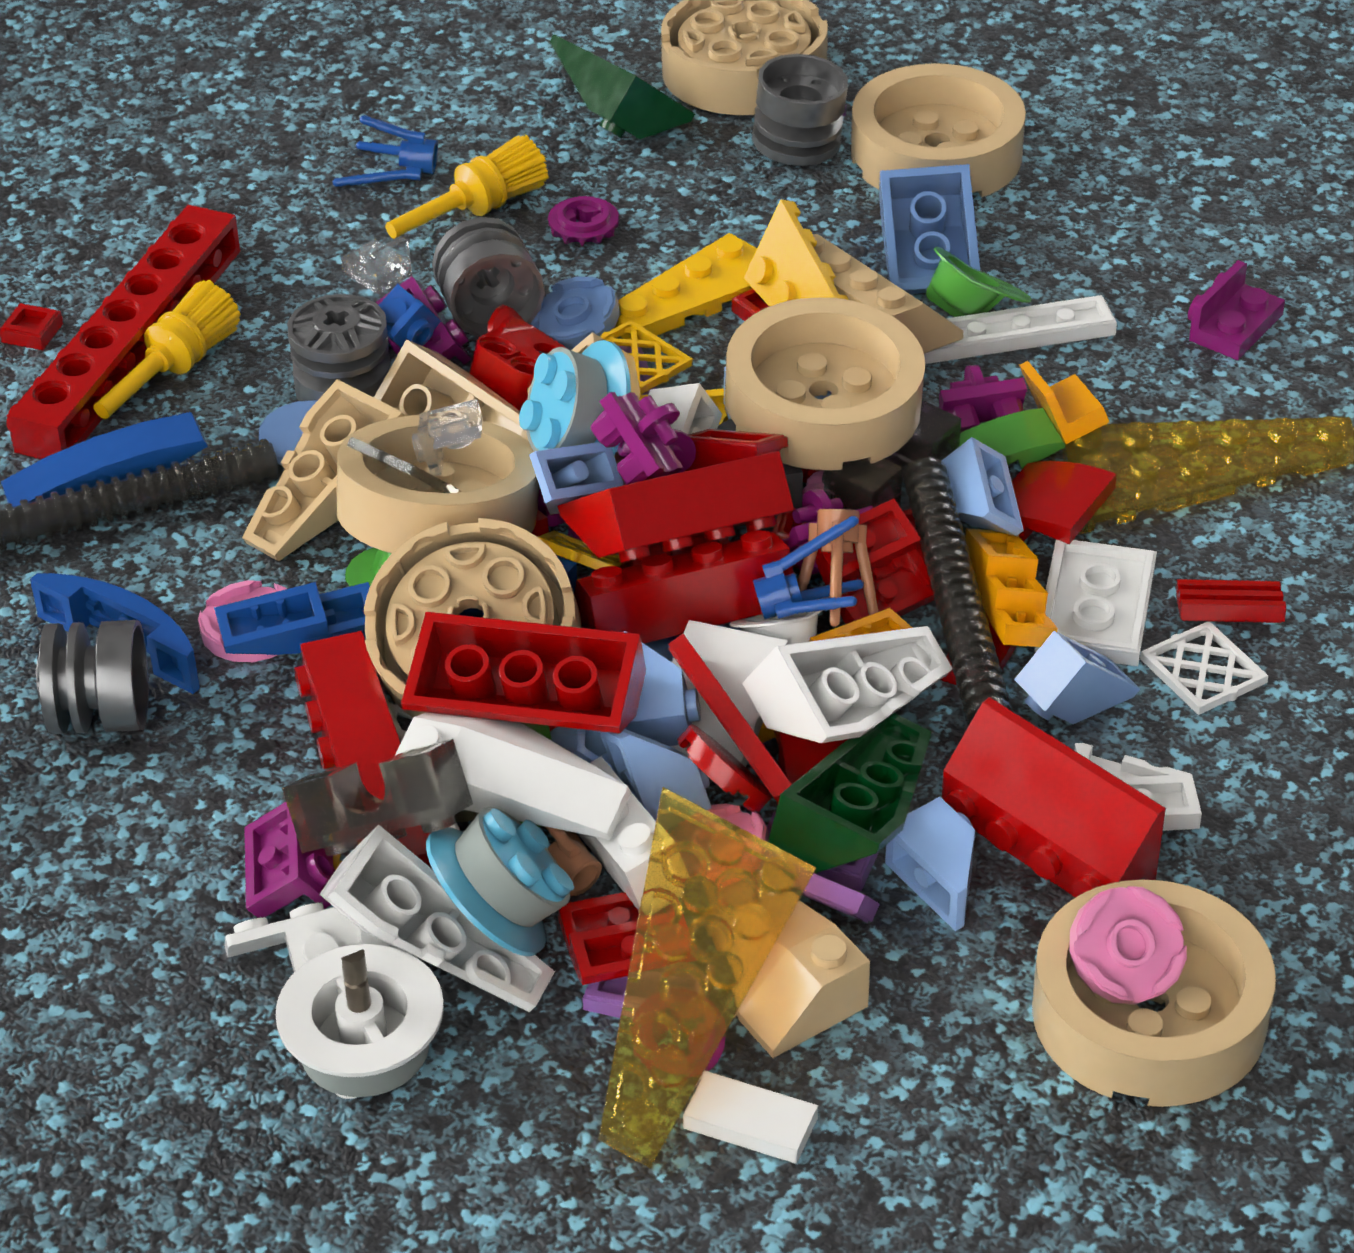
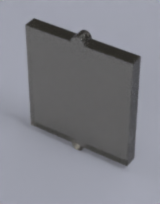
M352 436L347 444L350 448L390 469L442 493L459 492V489L424 470Z

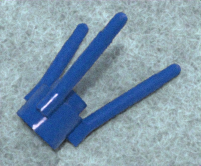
M362 115L359 118L360 123L409 141L402 140L400 146L359 141L356 144L357 149L399 156V166L406 167V169L335 178L333 185L335 187L402 179L421 181L422 173H435L438 158V141L426 139L425 132L410 131Z
M851 516L838 525L833 526L782 559L762 565L765 577L755 579L753 583L765 620L776 616L780 619L799 613L852 607L857 604V599L854 596L826 598L830 597V585L800 591L795 573L785 576L783 573L784 570L859 523L857 516ZM860 579L842 582V594L862 589L864 582Z

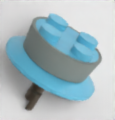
M600 340L588 346L582 354L564 347H557L548 354L542 353L539 355L534 367V377L530 386L528 400L523 403L519 415L520 427L527 431V437L534 452L599 442L590 429L592 423L604 411L599 401L609 392H615L617 396H623L631 392L627 360L618 345L610 341ZM619 444L615 447H611L614 455L617 452Z
M492 807L482 809L464 832L450 827H438L427 838L426 851L430 865L453 903L483 934L515 954L533 956L544 948L546 931L542 920L565 906L570 900V892L574 889V884L569 875L557 864L546 847L549 845V841L544 832L532 821L525 820L523 823H520L514 817L499 809Z

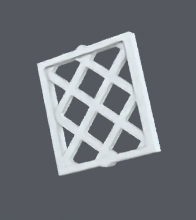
M1210 621L1181 634H1174L1170 639L1145 649L1140 654V660L1198 715L1228 701H1235L1237 697L1268 682V675ZM1200 636H1206L1204 645L1187 643ZM1212 640H1214L1221 648L1211 647ZM1171 649H1177L1175 659L1158 656ZM1183 652L1203 653L1201 663L1182 660ZM1209 655L1228 657L1227 667L1208 664ZM1235 661L1244 669L1234 668ZM1163 665L1174 667L1173 673H1170ZM1180 668L1200 671L1198 680L1179 677ZM1206 672L1226 675L1225 683L1206 682ZM1232 676L1250 679L1237 686L1231 685ZM1186 687L1197 688L1196 694L1191 693ZM1203 689L1222 692L1207 700L1202 699Z

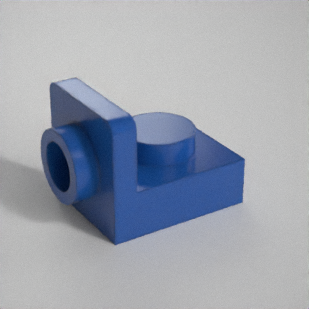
M399 284L379 304V307L386 314L388 338L400 348H402L406 339L423 346L429 341L434 329L441 322L426 305L414 298Z

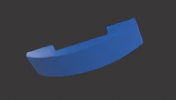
M37 573L30 579L39 618L51 624H63L67 632L71 624L76 622L84 623L85 628L89 624L99 628L101 621L138 620L143 629L146 652L151 657L153 674L192 694L200 689L194 650L189 639L171 617L148 600L121 587L86 577Z

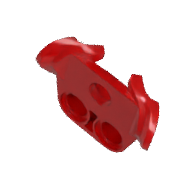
M502 304L494 310L488 321V333L480 336L476 342L469 374L520 411L523 403L528 400L527 389L532 383L534 367L539 355L542 353L548 354L557 347H566L525 322L513 308Z

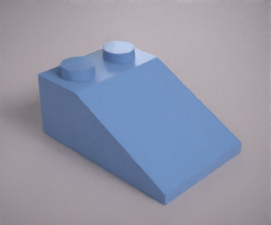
M969 164L880 171L879 202L889 281L909 294L926 293V289L941 260L934 251L935 247L948 251L972 268L980 271Z

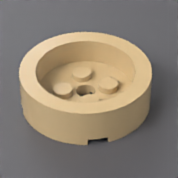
M683 0L666 14L661 25L662 76L664 83L674 96L696 108L727 115H755L759 69L767 61L781 55L805 54L827 60V20L823 21L820 18L819 8L809 0Z
M918 64L897 68L875 77L865 84L855 96L852 106L851 159L853 164L857 163L863 170L862 178L877 189H879L880 171L969 164L972 193L978 192L981 197H985L1006 186L1020 170L1023 156L1025 106L1019 94L1010 85L978 69L953 64Z
M830 297L801 298L781 302L749 317L731 337L726 354L725 411L735 423L736 431L782 434L784 437H788V447L780 450L783 464L804 469L829 471L842 470L843 462L868 458L870 464L898 451L909 441L917 429L920 421L925 375L923 349L914 334L903 323L890 314L867 304ZM828 391L831 392V395L825 397L823 400L815 398V396L820 395L826 396Z
M412 415L372 423L353 432L339 447L337 453V518L342 527L354 538L388 553H393L403 543L418 533L445 522L449 526L464 523H479L478 518H487L508 522L532 532L536 525L539 483L529 456L534 451L530 443L515 432L493 423L467 417Z
M478 518L479 523L449 526L445 522L435 525L407 540L389 556L374 577L365 600L363 611L365 614V644L386 691L401 709V701L425 612L459 615L466 609L477 608L484 613L483 618L582 628L581 615L568 575L556 554L547 544L531 532L517 525L500 520ZM403 710L412 718L427 713L421 711Z
M1128 880L1099 886L1075 897L1053 916L1043 931L1038 945L1033 987L1032 1015L1034 1026L1044 1049L1052 1060L1074 1080L1101 1095L1112 1098L1113 1092H1118L1129 1096L1149 1098L1148 1106L1157 1107L1192 1104L1207 1100L1233 1087L1251 1071L1263 1051L1276 985L1275 966L1270 950L1259 931L1243 914L1218 897L1187 885L1168 881ZM1114 887H1144L1164 898L1179 915L1184 929L1181 931L1184 946L1187 945V960L1178 981L1163 995L1151 999V1001L1158 1002L1159 1004L1165 1002L1166 1005L1163 1010L1156 1012L1151 1009L1140 1008L1137 1004L1113 1003L1092 992L1077 974L1070 955V929L1079 909L1102 891Z

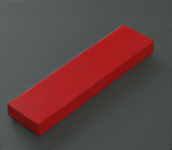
M684 633L668 644L670 646L668 650L773 798L779 803L781 793L792 785Z

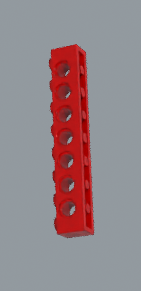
M187 205L177 218L170 222L164 233L147 249L146 254L134 268L126 273L121 283L104 299L102 305L91 318L82 324L79 332L64 349L59 351L54 361L42 375L35 379L30 389L17 404L10 408L6 415L7 428L10 431L14 453L43 459L81 443L88 438L103 419L96 414L94 404L146 358L145 351L147 347L144 341L146 329L152 324L157 323V320L164 313L172 312L195 283L209 279L214 284L241 252L236 215Z

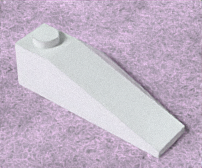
M923 626L776 646L742 684L766 728L818 743H826L861 737L941 680L953 668L930 628Z
M427 712L413 718L391 762L414 800L477 813L486 807H492L509 814L521 822L530 820L536 825L609 840L631 794V790L626 784L521 722Z
M379 824L340 863L319 894L364 932L528 1012L536 1007L555 972L536 955L522 956L515 954L483 934L453 903L438 881L433 869Z

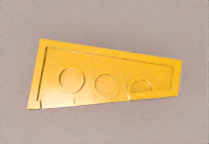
M780 199L743 279L769 306L789 300L813 297L849 300L846 295H840L835 288L834 279L836 276L829 263L821 262L814 249L817 241L811 230L802 228L798 220L801 212L796 203Z
M731 233L726 234L619 299L620 316L614 328L632 320L658 336L684 326L685 318L688 316L705 315L708 317L721 312L723 303L731 301L732 298L752 289L743 278L757 248ZM630 333L621 336L624 339H631Z

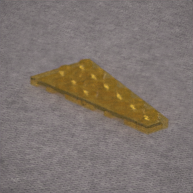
M1333 416L1298 419L1131 422L1106 424L1065 444L1066 447L1062 449L1063 458L1066 462L1086 464L1117 474L1115 490L1079 532L1078 535L1094 531L1095 523L1115 518L1118 524L1136 520V513L1144 510L1157 508L1164 512L1173 511L1234 495L1237 486L1255 482L1258 488L1273 485L1276 482V476L1296 472L1307 476L1354 464V428L1350 417Z
M662 787L598 1135L599 1141L652 1169L816 870V867Z

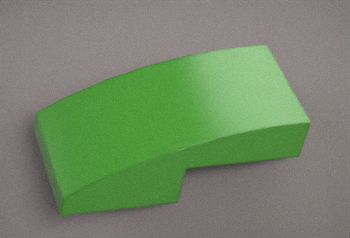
M1044 408L1030 409L998 417L951 438L955 449H957L973 437L1006 456L1008 465L1018 461L1022 469L1027 463L1038 462L1066 447Z

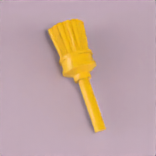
M518 135L486 157L477 156L470 163H463L457 166L454 172L455 183L450 186L449 192L387 222V233L391 238L395 239L457 207L461 210L468 208L475 215L483 216L489 213L492 208L496 209L503 206L509 198L541 188L544 182L549 179L547 165L544 163L546 159L528 135Z
M209 279L195 283L172 312L164 313L157 320V323L152 324L146 329L144 334V341L147 347L145 351L146 358L94 404L96 414L103 419H108L159 371H170L175 374L187 373L193 368L194 363L199 362L206 355L207 350L237 330L238 322H240L239 317L241 313L237 310L238 306L234 299L230 298L231 295L226 293L223 288L214 285Z

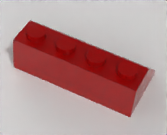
M780 451L617 486L557 506L560 517L597 558L618 554L620 563L651 556L649 546L660 543L663 553L693 546L692 536L704 533L706 542L736 535L734 526L740 524L746 525L747 532L777 526L776 515L794 510Z
M756 530L743 534L740 538L741 540L725 544L706 542L694 546L691 552L676 556L656 554L644 558L641 562L642 564L626 568L607 566L596 569L592 572L591 576L576 580L574 596L581 615L582 628L616 632L626 631L627 633L640 634L641 642L648 643L683 634L689 620L717 626L761 615L763 613L753 580L765 577L762 565L782 559L791 553L790 548L774 532ZM793 566L783 571L784 576L793 573Z
M425 612L401 706L403 710L621 733L636 717L646 674L640 634Z
M989 697L982 702L943 770L942 799L956 812L964 814L970 820L975 831L988 839L997 849L1006 851L1032 868L1038 876L1050 880L1074 897L1099 886L1114 882L1156 880L1166 808Z

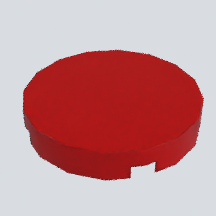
M690 724L677 739V744L683 749L687 748L685 751L689 754L690 760L722 790L733 795L737 791L744 797L747 795L748 798L744 801L743 806L754 813L756 811L759 812L772 798L767 788L739 760L697 726Z

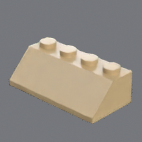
M813 234L817 241L814 249L821 262L829 263L836 276L834 285L838 293L846 295L851 301L870 305L898 319L917 338L924 354L963 339V330L822 236Z

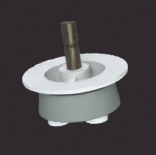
M376 944L349 945L314 957L292 974L278 997L276 1024L283 1044L302 1063L304 1070L316 1084L345 1099L375 1096L400 1087L420 1070L428 1055L429 1044L435 1037L442 1022L444 1011L443 995L436 976L415 956L390 946Z

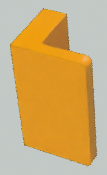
M1029 361L1019 365L1037 407L1044 408L1065 444L1110 423L1104 407L1076 374L1049 387Z

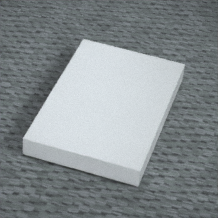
M1056 539L1046 585L1048 597L1045 613L1058 628L1057 632L1108 657L1116 664L1138 667L1157 551L1073 540L1070 544ZM1035 647L1034 652H1037L1040 647Z
M689 620L684 635L758 736L763 720L742 683L776 646L788 645V640ZM673 658L672 663L681 668L676 659ZM682 669L687 689H695V686ZM698 692L701 720L694 721L692 724L711 736L746 767L748 761ZM679 745L671 746L689 756L685 751L687 748L683 749Z

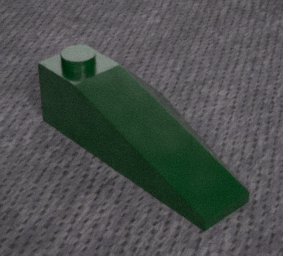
M555 34L550 39L551 45L588 109L603 118L599 126L615 136L622 138L624 133L627 132L638 139H643L691 122L694 118L695 113L636 75Z
M893 713L861 737L847 739L781 793L766 849L785 858L787 862L812 873H818L878 853L903 830L932 731Z

